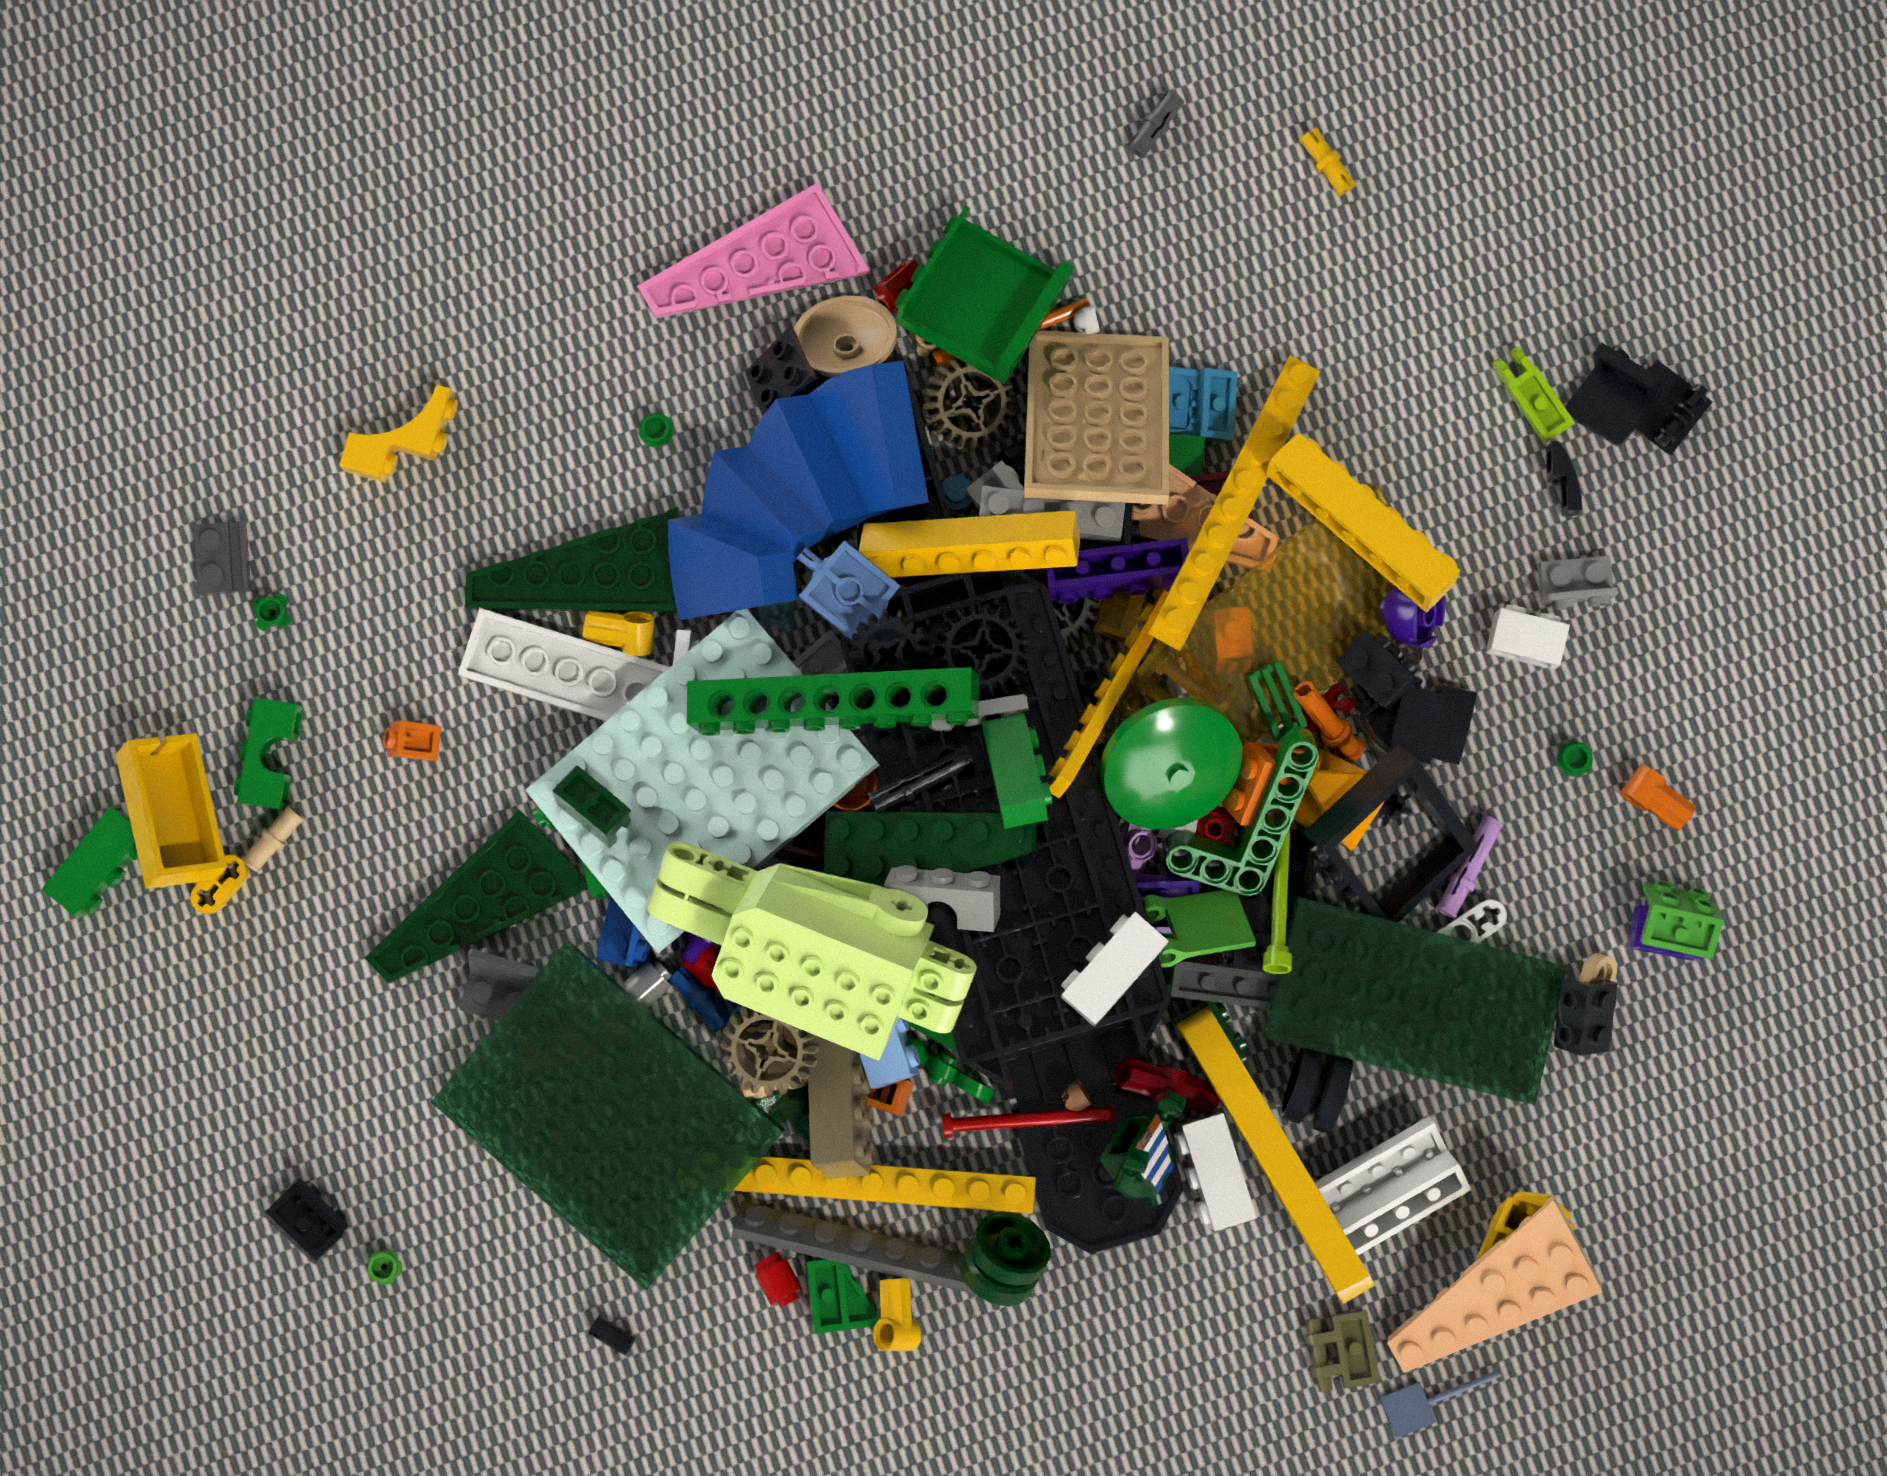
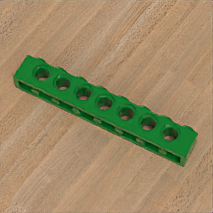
M971 667L687 682V724L698 731V734L704 736L720 735V730H733V733L753 734L757 728H768L769 732L786 733L790 731V727L802 726L806 731L825 730V725H839L840 729L855 730L860 729L861 724L874 723V726L878 728L896 727V722H910L912 726L925 727L932 725V721L946 720V723L950 725H964L968 723V719H979V675ZM939 691H946L945 701L938 706H932L933 696ZM903 693H910L908 704L904 707H896L897 698ZM869 694H874L875 700L872 706L867 709H861L862 699ZM833 696H839L837 707L826 711L825 706L828 699ZM803 697L804 703L802 708L797 712H791L792 702L797 698ZM768 699L767 709L763 713L756 714L757 704L761 700ZM728 701H733L731 712L722 716V706Z

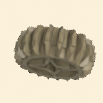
M955 358L949 359L948 367L950 371L940 365L936 368V371L941 379L935 376H929L927 379L929 384L935 388L934 390L924 389L922 392L924 396L932 398L931 402L921 405L923 410L932 409L933 415L927 416L924 420L926 423L937 422L938 425L931 431L933 435H938L943 431L946 432L942 438V443L949 444L955 437V449H962L966 441L969 450H976L977 439L982 447L990 446L988 435L994 440L1001 438V433L996 427L1004 430L1009 429L1010 424L1003 417L1015 415L1014 410L1006 408V403L1016 402V397H1006L1005 391L1013 388L1011 382L1002 385L1000 381L960 360L959 366ZM963 374L979 377L989 386V389L976 391L969 381L966 382ZM954 380L955 398L951 404L943 407L944 392L948 384ZM964 395L967 398L983 396L982 399L975 401V405L971 406L974 408L973 411L970 408L955 410V407L962 405V401L966 400ZM994 398L993 414L984 426L982 422L985 419L983 407ZM957 414L962 415L968 424H972L974 432L958 429L949 421L948 417Z
M741 1006L739 1008L741 1016L733 1014L729 1018L733 1026H726L723 1029V1034L730 1039L724 1040L721 1043V1048L731 1052L726 1054L722 1060L724 1063L733 1062L735 1065L729 1070V1075L735 1076L739 1072L743 1076L739 1080V1086L743 1087L750 1081L753 1083L751 1092L755 1094L761 1086H764L766 1096H771L774 1093L775 1086L781 1095L787 1093L788 1085L797 1089L801 1085L799 1077L807 1080L811 1075L807 1067H815L818 1060L810 1054L817 1053L820 1050V1046L809 1042L817 1036ZM773 1020L767 1032L755 1031L751 1033L745 1031L747 1026L755 1021ZM784 1027H787L793 1034L797 1050L794 1049L795 1045L785 1039L783 1034ZM774 1034L772 1042L775 1043L774 1047H777V1049L767 1058L768 1051L765 1049L767 1046H763V1044ZM743 1044H746L745 1048L751 1050L756 1055V1066L747 1058ZM789 1060L795 1063L787 1071L768 1073V1069L773 1061L785 1063Z

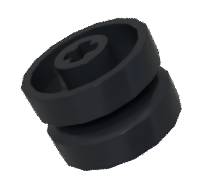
M1303 1044L1295 1060L1286 1087L1280 1119L1300 1124L1306 1118L1311 1107L1309 1116L1311 1129L1330 1134L1334 1129L1347 1097L1353 1060L1334 1054L1328 1059L1322 1072L1324 1062L1322 1050Z

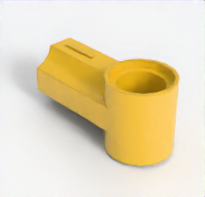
M589 610L583 624V637L585 641L622 647V651L628 655H649L653 652L654 616L642 611H633L619 615Z
M910 1279L879 1280L881 1319L875 1324L873 1330L874 1343L882 1351H913L920 1344L921 1328L918 1322L912 1319Z

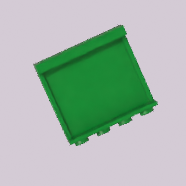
M965 206L958 217L952 215L943 231L946 234L942 241L936 239L927 255V258L930 260L926 266L920 264L911 279V282L914 284L910 290L904 288L898 296L894 307L899 309L895 323L1005 384L1067 287L1075 266L1062 260L1056 270L967 221L970 208Z

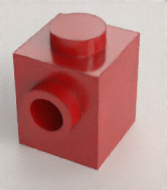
M1217 806L1211 812L1198 819L1195 835L1229 845L1235 818L1227 815L1228 811L1226 808Z

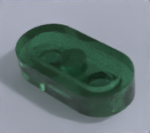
M786 1094L776 1101V1104L810 1146L809 1119L806 1116L809 1113V1109L798 1095L791 1098Z

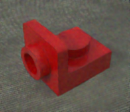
M915 259L902 262L872 288L878 295L876 297L877 301L885 306L893 315L898 313L899 309L894 307L901 291L904 288L909 290L914 284L911 282V279L919 266Z

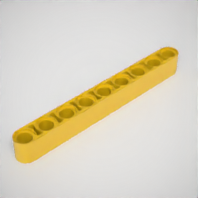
M1206 1006L1178 1022L1176 1025L1341 1303L1345 1304L1374 1287L1375 1285L1210 1008Z

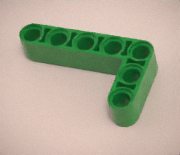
M1297 727L1289 730L1284 735L1274 758L1278 763L1253 825H1246L1238 847L1186 831L1172 832L1164 841L1165 858L1170 871L1177 875L1241 895L1252 896L1261 892L1265 887L1318 762L1319 754L1313 734L1306 728ZM1300 745L1309 747L1303 753L1292 752L1295 747ZM1285 777L1295 778L1291 784L1283 785L1279 783ZM1274 808L1282 810L1279 814L1274 816L1266 814L1269 810ZM1261 839L1269 841L1264 846L1259 847L1253 845L1256 841ZM1180 849L1189 851L1184 856H1176L1173 854L1174 852ZM1212 860L1222 861L1220 865L1215 867L1207 865ZM1244 871H1255V874L1250 877L1241 876V873Z

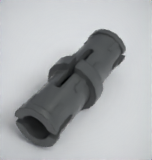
M1166 90L1152 112L1145 114L1142 119L1144 123L1127 144V148L1134 155L1145 159L1160 135L1164 136L1169 130L1168 124L1180 107L1183 106L1184 100L1175 92Z

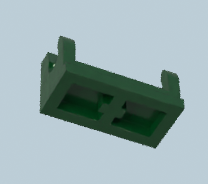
M578 765L552 790L557 805L609 848L617 842V831L622 826L627 829L630 825L629 813L631 809Z

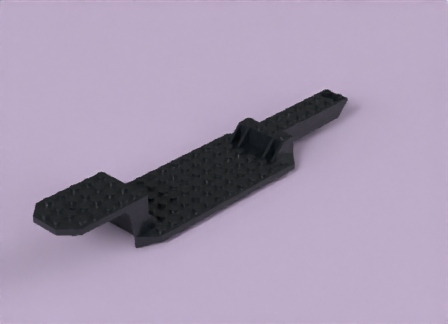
M902 354L888 357L882 363L904 360ZM904 362L929 503L904 507L876 516L878 523L949 519L952 517L912 382ZM1021 570L894 577L895 582L900 585V588L889 600L887 610L892 617H895L898 610L902 611V620L907 621L912 616L916 618L913 626L914 629L924 627L925 633L921 639L929 640V648L925 651L929 656L927 664H920L923 667L922 670L946 668V666L935 667L934 659L943 656V654L935 653L933 645L938 643L945 644V642L937 638V631L943 630L950 633L944 625V621L948 618L957 624L958 620L955 612L959 609L964 613L965 617L970 616L969 605H975L976 614H983V605L989 604L990 615L994 616L998 607L1004 609L1003 621L1012 614L1016 616V622L1011 627L1012 629L1017 626H1024L1025 633L1017 639L1026 638L1030 640V646L1020 651L1030 653L1031 660L1019 663L1027 667L1028 672L1026 675L1014 673L1020 680L1018 687L1012 686L1008 681L1005 683L1009 690L1007 696H1003L999 688L994 689L995 699L1020 694L1027 695L1029 710L1022 711V713H1025L1027 726H1035L1039 748H1034L1033 751L1034 755L1042 754L1046 775L1041 776V783L1048 782L1050 786L1054 778L1049 775V772L1060 756L1064 759L1066 758L1069 751L1064 749V746L1075 730L1080 732L1084 725L1079 720L1085 710L1048 587ZM979 626L963 632L954 644L961 645V642L974 640L977 637ZM990 627L991 641L996 645L1004 646V649L1012 650L1010 642L1004 634ZM845 637L840 646L848 673L866 672L865 669L859 671L854 669L855 663L859 658H850L851 648L855 646L850 643V639ZM985 637L982 638V645L979 647V651L972 652V655L977 653L979 669L982 668V661L985 659V655L992 654V651L987 652ZM908 639L906 646L911 649V654L914 655L912 643ZM897 642L893 647L883 649L882 656L892 648L896 650ZM866 643L867 653L870 659H872L873 652L868 649L869 644ZM952 656L957 668L971 667L974 670L971 662L961 660V656ZM1010 661L990 665L986 671L985 680L1001 674L1007 668ZM939 691L933 696L932 706H938L945 701L946 691ZM988 691L981 692L980 701L989 700ZM910 693L901 694L897 698L896 707L907 705L910 701ZM869 694L862 699L861 709H867L872 706L875 700L874 694ZM1000 715L986 717V721L998 719ZM896 722V727L878 728L874 726V723L863 724L872 756L879 763L876 771L881 788L896 781L897 775L903 773L905 776L961 748L965 744L976 766L970 767L914 795V800L908 802L906 799L888 808V812H991L997 793L982 725L965 727V724L955 725L951 731L944 732V730H941V732H936L929 726H912L910 722ZM1095 744L1092 746L1073 782L1062 796L1058 798L1051 794L1053 804L1046 805L1048 820L1037 822L1036 851L975 870L986 872L989 875L1000 876V917L994 932L957 929L956 912L950 905L940 901L928 903V916L925 921L935 925L929 941L968 956L977 966L976 973L952 1030L960 1062L1002 1084L1005 1087L1012 1113L1067 1109L1065 1107L1066 1102L1062 1101V1093L1066 1086L1077 1079L1084 1085L1093 1104L1086 1108L1107 1106L1115 1108V1118L1111 1121L1016 1127L1030 1176L1036 1177L1035 1194L1046 1230L1089 1254L1159 1235L1184 1190L1167 1130L1166 1138L1175 1165L1164 1183L1169 1197L1159 1205L1149 1204L1147 1197H1125L1114 1188V1180L1100 1160V1156L1127 1115L1155 1113L1158 1109L1159 1103L1148 1100V1096L1116 1087V1079L1114 1078L1116 1067L1122 1062L1124 1057L1147 1062V1043L1171 1001L1158 955L1095 1027L1061 998L1065 992V989L1061 986L1062 983L1075 969L1081 973L1090 962L1086 959V956L1099 942L1105 946L1111 940L1114 934L1110 932V929L1123 914L1130 918L1136 912L1148 922L1115 810L1109 803L1101 786L1100 760Z

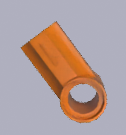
M1640 764L1621 790V796L1635 807L1643 811L1648 810L1676 832L1680 831L1694 814L1697 806L1666 784V779L1657 771L1644 764Z

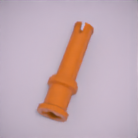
M1304 681L1298 684L1294 689L1296 691L1293 693L1294 698L1302 705L1309 717L1321 730L1323 743L1328 747H1332L1334 756L1349 763L1357 761L1362 756L1365 745L1359 737L1351 733L1352 728L1348 721L1336 716L1312 682Z

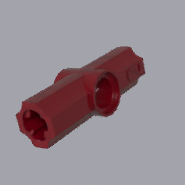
M1126 1057L1117 1065L1115 1070L1116 1087L1148 1096V1100L1160 1103V1101L1166 1099L1169 1092H1173L1186 1099L1185 1107L1187 1109L1204 1114H1211L1220 1102L1210 1082L1188 1076V1072L1159 1064L1155 1066L1144 1061Z

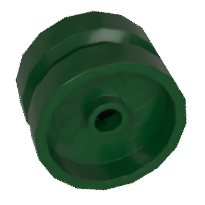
M1005 1211L994 1212L981 1219L960 1260V1273L965 1284L978 1297L987 1302L1001 1306L1019 1305L1030 1297L1051 1257L1050 1243L1045 1233L1026 1217Z

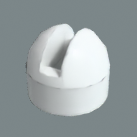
M1094 305L1083 307L1075 313L1073 322L1079 333L1093 334L1100 332Z

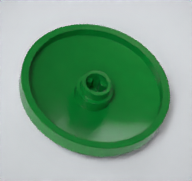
M1171 698L1148 705L1125 720L1108 741L1100 763V781L1103 792L1116 813L1136 826L1148 829H1171L1187 825L1211 812L1231 791L1238 778L1242 764L1240 737L1228 717L1220 709L1208 702L1194 698Z

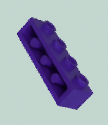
M1187 538L1079 550L1077 566L1045 568L1051 600L1057 601L1059 604H1071L1077 602L1078 598L1093 597L1095 600H1106L1112 598L1114 594L1127 592L1131 596H1140L1147 594L1149 590L1160 588L1169 592L1189 553Z

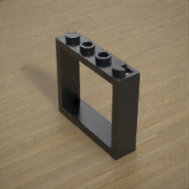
M1396 745L1303 832L1313 846L1310 853L1321 864H1327L1328 867L1324 870L1325 873L1338 886L1342 884L1344 888L1340 893L1353 907L1358 906L1360 908L1356 914L1364 920L1369 928L1376 925L1386 934L1479 848L1419 760L1399 745ZM1406 781L1446 838L1382 898L1375 902L1335 847Z

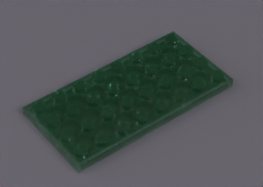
M1301 897L1295 898L1285 946L1289 948V953L1292 954V970L1288 973L1277 974L1263 1038L1536 1105L1558 1010L1561 981L1566 976L1568 966Z

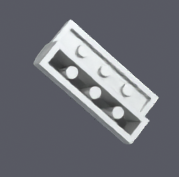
M1429 1116L1314 1182L1357 1255L1471 1190L1459 1163L1447 1150L1435 1123Z

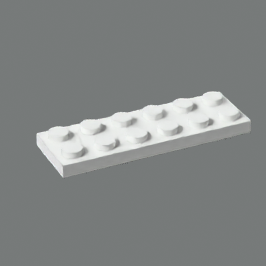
M479 608L458 675L606 722L670 667Z

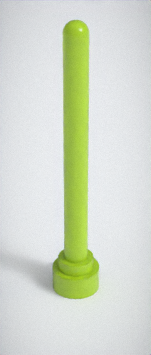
M1290 828L1274 863L1271 945L1263 953L1262 968L1264 971L1273 974H1284L1292 970V954L1289 953V948L1285 946Z

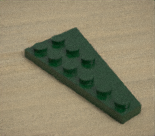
M676 507L667 510L665 513L652 517L647 516L620 527L605 529L561 543L559 546L529 553L530 555L511 561L506 560L467 572L465 608L467 610H479V608L485 610L588 612L593 610L600 612L642 611L647 613H677L668 552V520L679 518L680 509Z

